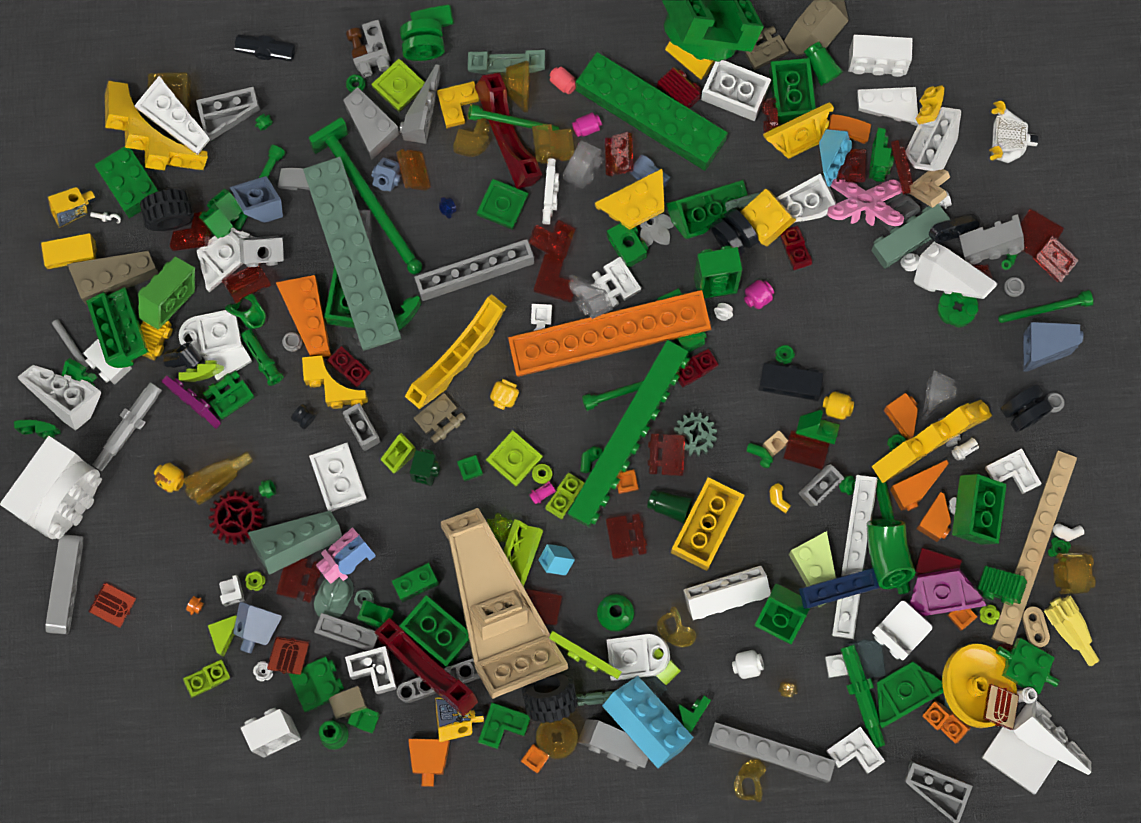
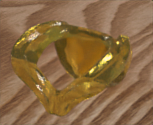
M672 607L670 613L665 614L658 620V631L662 638L675 646H691L696 640V633L692 628L682 625L677 607ZM674 617L677 629L674 634L670 635L663 621Z
M750 760L744 763L739 770L734 782V790L739 799H755L756 802H761L762 788L759 778L765 774L766 766L760 760ZM751 778L754 781L755 795L744 796L742 790L743 779Z

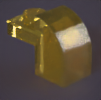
M478 119L474 132L458 129L453 145L454 153L473 157L482 154L488 148L489 136L487 135L490 124L487 123V119Z

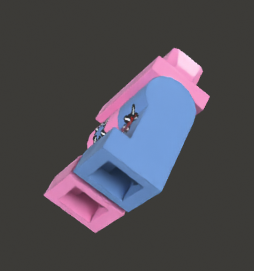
M352 527L330 546L328 552L325 549L321 553L324 558L316 566L331 584L338 577L344 581L348 578L347 574L355 570L356 565L366 557L370 561L376 555Z

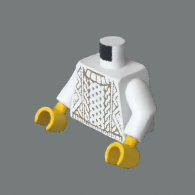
M997 101L993 103L997 108L991 111L992 114H998L999 116L993 122L992 148L989 149V151H992L990 160L997 159L1010 163L1020 158L1026 151L1027 146H1037L1038 135L1027 134L1028 124L1006 109L1003 101Z

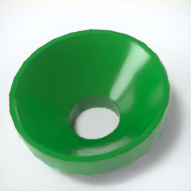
M617 594L609 595L600 602L597 609V617L605 629L618 632L630 626L634 618V608L626 597ZM617 605L622 609V614L619 617L611 616L610 608Z

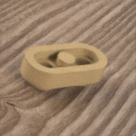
M1038 607L1027 608L1022 615V621L1028 642L1037 648H1042L1048 644L1050 639L1044 614ZM1029 615H1034L1035 621H1030ZM1036 634L1040 635L1041 641H1036L1034 636Z

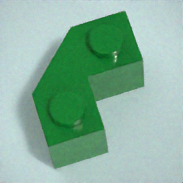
M224 188L208 202L207 206L209 209L207 212L204 211L199 216L217 239L223 238L230 233V229L234 227L230 221L236 220L242 212L235 198Z

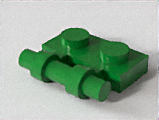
M236 370L231 374L227 373L223 376L224 379L215 385L211 384L208 386L209 389L203 392L206 399L213 395L216 397L210 404L221 420L255 398L243 380L235 384L234 381L240 377ZM227 385L231 387L223 394H220L219 391L225 388Z

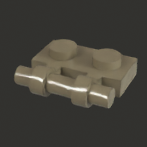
M774 26L762 29L757 42L762 39L766 42L758 46L755 44L752 52L746 51L745 53L754 71L771 63V61L787 55L789 52L780 35L772 38L771 35L776 33Z
M443 393L413 419L426 435L432 430L435 432L430 439L436 444L440 439L444 440L447 437L446 434L451 430L461 426L460 423L466 418L462 413L456 417L452 415L457 410V407ZM447 418L449 423L440 428L438 425Z

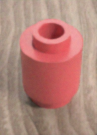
M555 67L549 75L551 77L550 82L560 91L569 95L576 89V78L564 67Z

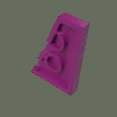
M166 376L162 380V383L171 392L189 405L202 418L204 417L215 429L219 427L220 421L208 410L210 406L203 399L199 401L195 399L197 395L189 388L184 390V385L177 378L172 380Z

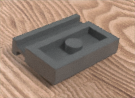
M904 191L885 201L888 206L904 216L903 222L921 212L920 206L909 196H906ZM877 218V221L888 231L896 227L888 225Z

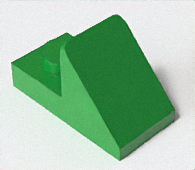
M823 410L800 416L796 434L835 444L840 425L822 420Z
M706 696L702 700L699 698L696 700L691 708L694 710V713L680 704L678 705L682 725L689 733L692 732L711 702Z

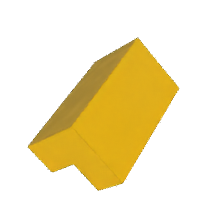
M671 42L668 43L665 49L699 79L706 77L715 64L714 60L696 59L692 54Z
M90 233L41 243L44 265L47 269L96 259V241Z

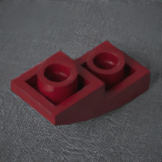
M795 226L786 229L780 237L793 270L812 265V259L805 246V240L799 227Z
M342 346L327 360L355 387H358L370 374Z
M707 349L693 356L685 369L681 368L678 375L680 377L678 381L682 388L719 366L710 350Z

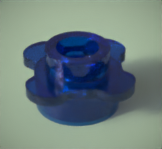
M442 197L439 209L443 215L450 219L451 214L456 212L455 203L451 198L446 199Z

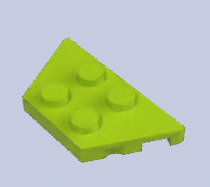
M554 631L549 636L550 640L568 651L567 655L577 662L580 659L586 662L585 666L595 673L597 670H600L616 679L621 675L622 672Z

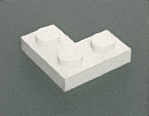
M1022 449L985 467L990 478L1003 482L1013 477L1022 494L1042 484Z
M861 727L826 750L830 758L836 761L835 765L837 768L856 757L868 774L885 762Z

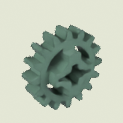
M692 412L690 418L684 415L683 422L677 421L679 428L674 427V432L678 434L674 435L673 439L679 440L676 443V447L682 446L681 452L684 453L687 450L689 451V456L696 452L697 457H699L700 451L707 454V447L712 449L714 445L711 442H716L717 437L712 436L717 433V429H712L714 422L708 423L709 417L706 416L703 419L701 418V413L694 417ZM694 422L690 427H686L687 424ZM701 424L706 427L707 431L703 430ZM697 427L698 435L693 442V433ZM683 438L688 440L689 445L684 442ZM701 442L705 443L702 446L696 447Z

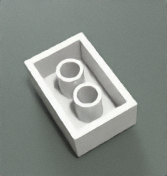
M853 35L849 49L848 72L855 74L873 73L874 75L892 74L896 77L906 75L912 60V38Z
M724 60L720 62L715 61L703 88L701 100L755 121L769 90L771 79Z

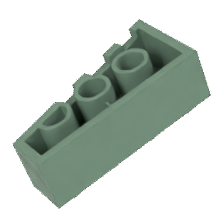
M331 511L248 532L253 548L269 575L335 543L342 537L339 524Z

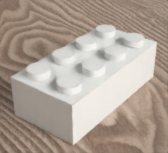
M272 708L264 713V717L258 720L256 717L244 722L245 726L241 727L250 750L263 758L301 740L292 717L281 709L276 710V708Z

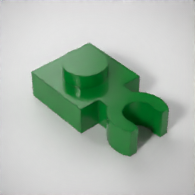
M69 358L65 361L61 376L68 375L77 381L84 380L94 387L95 385L91 382L97 379L95 374L86 373L87 367Z

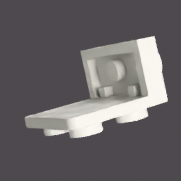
M901 601L872 633L875 635L874 638L881 645L885 644L890 648L889 652L896 659L904 660L932 630V625L906 601Z

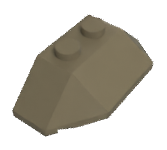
M813 0L785 38L784 43L788 50L796 56H801L808 47L818 41L821 42L823 47L827 48L849 21L845 1Z

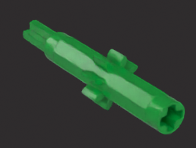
M855 645L841 648L842 658L851 684L846 685L849 695H855L872 744L875 748L884 746L885 742L879 727L878 714L869 690L874 688L872 680L865 677Z

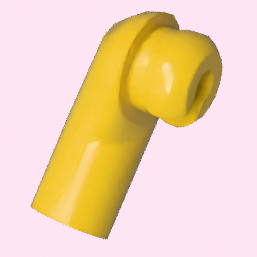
M776 483L770 488V501L786 514L791 505L783 500V486Z

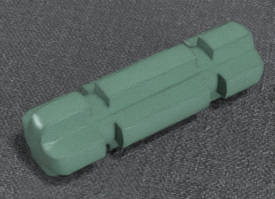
M754 193L726 202V211H729L731 208L737 210L745 208L760 193Z
M607 691L603 694L602 692L587 693L586 695L577 694V706L603 704L613 691Z

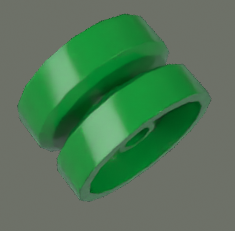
M415 19L406 22L400 27L404 58L412 61H428L440 57L445 52L444 42L441 38L443 36L442 25L439 21Z

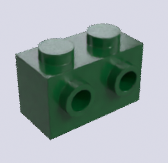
M415 450L409 473L413 482L432 486L434 477H438L440 472L439 461H437L436 455L431 450Z

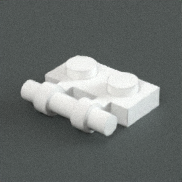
M621 257L603 267L606 272L604 276H601L599 271L592 274L595 285L602 290L606 302H609L613 308L619 305L616 299L617 296L621 295L625 301L641 291V287ZM610 280L612 281V283H613L614 286L616 287V288H615L614 290H612V291L610 290V288H609L608 285L606 284V283L609 282Z

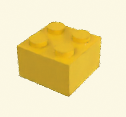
M768 189L762 191L740 212L755 230L760 243L766 247L796 221Z

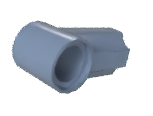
M640 155L629 172L633 177L640 180L660 169L655 167L648 157ZM664 172L663 189L666 187L670 180V176H668Z

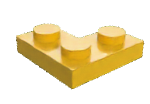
M472 81L437 90L446 128L465 124L461 106L479 102V97L475 90V82Z

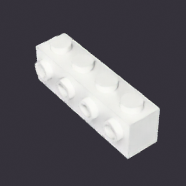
M762 566L683 590L687 607L693 620L721 613L734 607H740L753 601H760L771 594L767 575Z

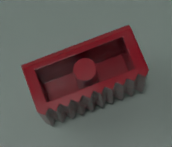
M672 67L657 82L658 90L689 109L701 99L700 87L694 82L691 84L687 80L686 74L680 69L676 70Z

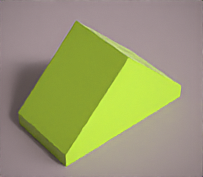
M400 433L383 455L381 461L393 473H396L414 457L416 449Z
M236 615L208 625L216 652L223 657L235 636Z

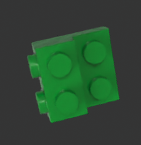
M883 128L877 129L872 145L868 178L876 182L885 181V176L890 174L894 161V156L891 155V148H887L888 136H885L886 129Z
M323 657L307 664L306 667L302 668L301 674H289L305 713L329 703V698L345 690L341 679H336L334 672L337 669L332 659L328 660L327 657Z

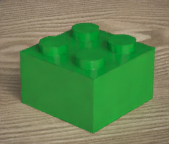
M776 583L754 626L792 644L810 608L804 609L800 595Z

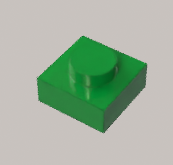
M476 455L457 461L464 482L483 475Z

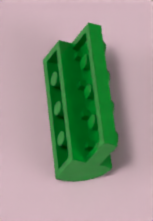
M125 287L108 296L103 292L86 300L105 361L109 366L114 368L134 365L133 359L149 352L129 291Z

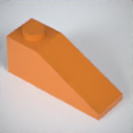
M947 460L891 487L890 491L901 511L905 509L911 511L919 506L918 503L949 464Z

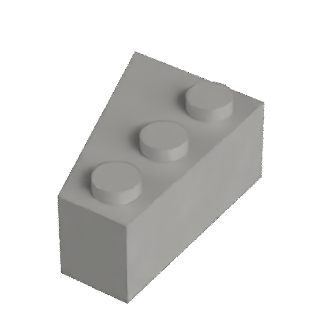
M1018 214L1012 216L1013 220L1002 224L1001 221L995 222V227L986 230L981 227L959 235L964 260L970 264H977L984 259L994 260L1000 258L1001 255H1015L1024 250V237Z
M586 719L577 743L589 747L588 750L592 752L607 754V758L618 762L622 760L626 762L625 766L635 770H637V767L645 768L648 757L626 732L599 720Z
M910 761L903 780L952 822L959 823L973 786Z

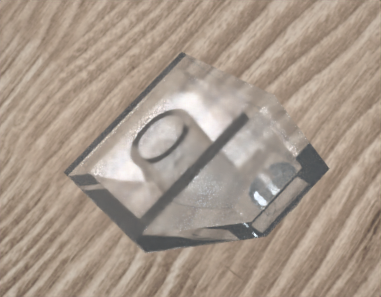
M938 371L932 372L927 381L922 419L926 420L949 404L952 398H955L957 387L954 386V379Z

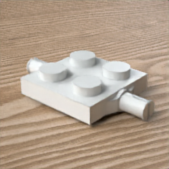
M552 158L548 159L546 170L544 209H542L543 224H550L553 210H557L559 173H555L556 160Z

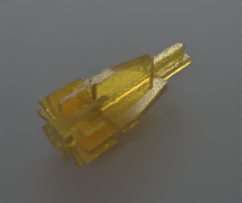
M245 452L232 461L225 459L208 465L198 472H194L183 479L186 485L185 493L190 500H195L198 505L204 503L228 485L237 476L238 470L253 462L248 452Z

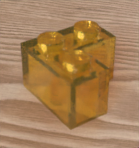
M552 124L532 126L537 162L548 163L549 158L567 161L575 157L571 129L552 131Z

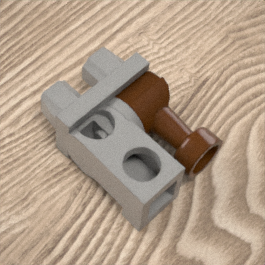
M379 20L362 25L368 43L362 46L360 41L362 38L360 28H352L346 32L347 39L353 44L352 57L354 64L363 78L373 74L371 67L378 65L380 72H384L390 67L389 61L391 59Z

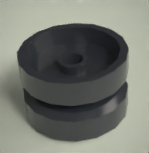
M731 208L724 214V220L718 218L710 225V229L721 247H738L739 256L745 252L744 247L750 249L759 242L758 236L751 224L735 208Z
M1038 385L1023 391L1000 408L1006 418L1017 415L1010 423L1016 433L1037 423L1053 410L1049 400H1041L1035 404L1043 395Z

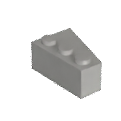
M254 87L196 100L203 131L210 141L260 111Z
M358 87L343 100L346 110L371 160L400 135L398 126Z

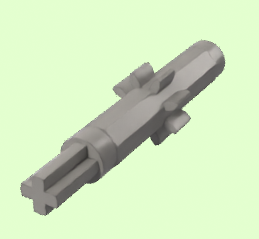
M150 382L130 410L124 408L119 415L123 418L109 437L103 447L104 449L92 464L94 467L103 471L112 457L123 447L135 428L141 430L146 423L142 419L162 390Z

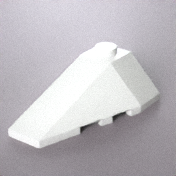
M32 365L18 376V379L75 431L91 418L101 395V391L87 381H77L68 375L63 377L54 374L52 370Z

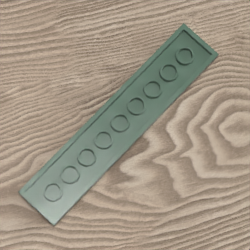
M341 157L304 168L303 171L363 351L401 339Z

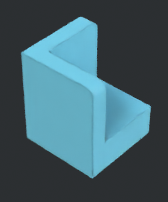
M547 544L538 560L546 573L566 575L575 559L567 547Z

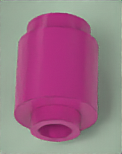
M593 112L575 119V122L572 123L577 137H585L600 130L599 126L602 125L598 114L594 115Z

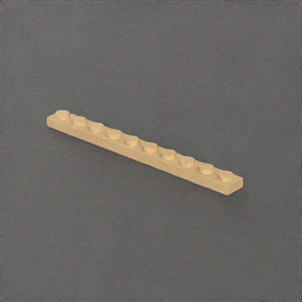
M1061 451L1056 452L1014 574L1024 576L1027 580L1021 603H1013V605L1003 603L1000 617L997 620L991 638L1009 646L1013 644L1077 457Z

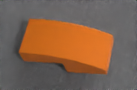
M835 114L830 115L828 125L829 130L848 131L849 138L863 144L868 141L871 124Z
M934 701L922 716L937 731L941 729L955 744L971 728L951 710L937 701Z

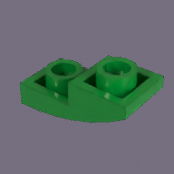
M451 5L431 7L410 13L411 21L415 19H433L439 21L442 27L454 24Z
M418 295L414 298H407L403 305H401L403 314L399 313L394 316L399 331L412 320L419 310L421 301Z
M14 421V428L23 435L33 434L35 431L38 436L47 439L48 436L54 438L55 435L60 434V430L55 425L43 421Z

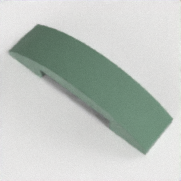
M526 50L525 54H488L487 51L468 52L469 72L480 74L500 72V75H516L545 70V50Z

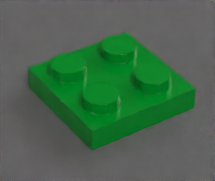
M492 179L477 211V216L513 230L529 195L522 190Z

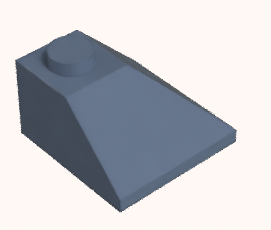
M267 176L230 187L231 193L245 215L264 223L283 217L281 199Z

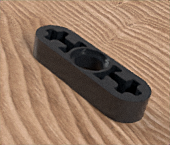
M971 214L935 224L930 229L929 236L935 243H941L959 238V235L978 229L980 223Z

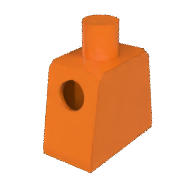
M409 739L412 771L414 774H422L421 786L434 787V775L444 774L450 745L449 740L439 742V739Z

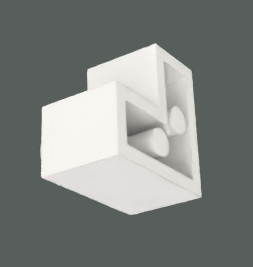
M386 646L345 657L352 680L371 675L377 694L397 689Z

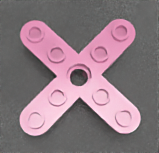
M837 174L831 187L848 199L828 208L827 215L830 218L843 220L852 216L851 223L853 224L858 222L861 211L865 210V220L871 226L874 225L875 216L891 226L903 224L904 216L883 202L902 193L903 186L899 181L889 180L865 191L842 174Z

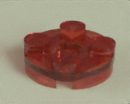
M767 98L765 102H762V111L766 115V121H763L764 133L778 127V111L773 103H776L775 98Z

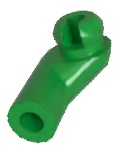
M1005 254L1008 257L1002 262V268L1005 270L1010 269L1014 265L1018 254Z
M753 443L748 444L747 452L759 456L762 459L760 465L764 468H769L771 463H773V457L767 449Z
M593 446L582 454L581 473H590L591 463L602 454L600 447Z

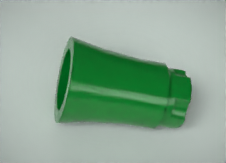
M820 41L804 51V54L810 58V65L817 76L820 86L829 83L844 72Z
M336 720L326 721L319 728L320 740L326 748L335 750L346 744L349 733L347 727L342 722ZM330 730L336 731L333 737H329Z

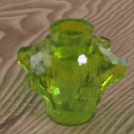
M496 513L495 518L487 519L486 522L498 543L505 542L509 536L513 521L501 517L500 513Z

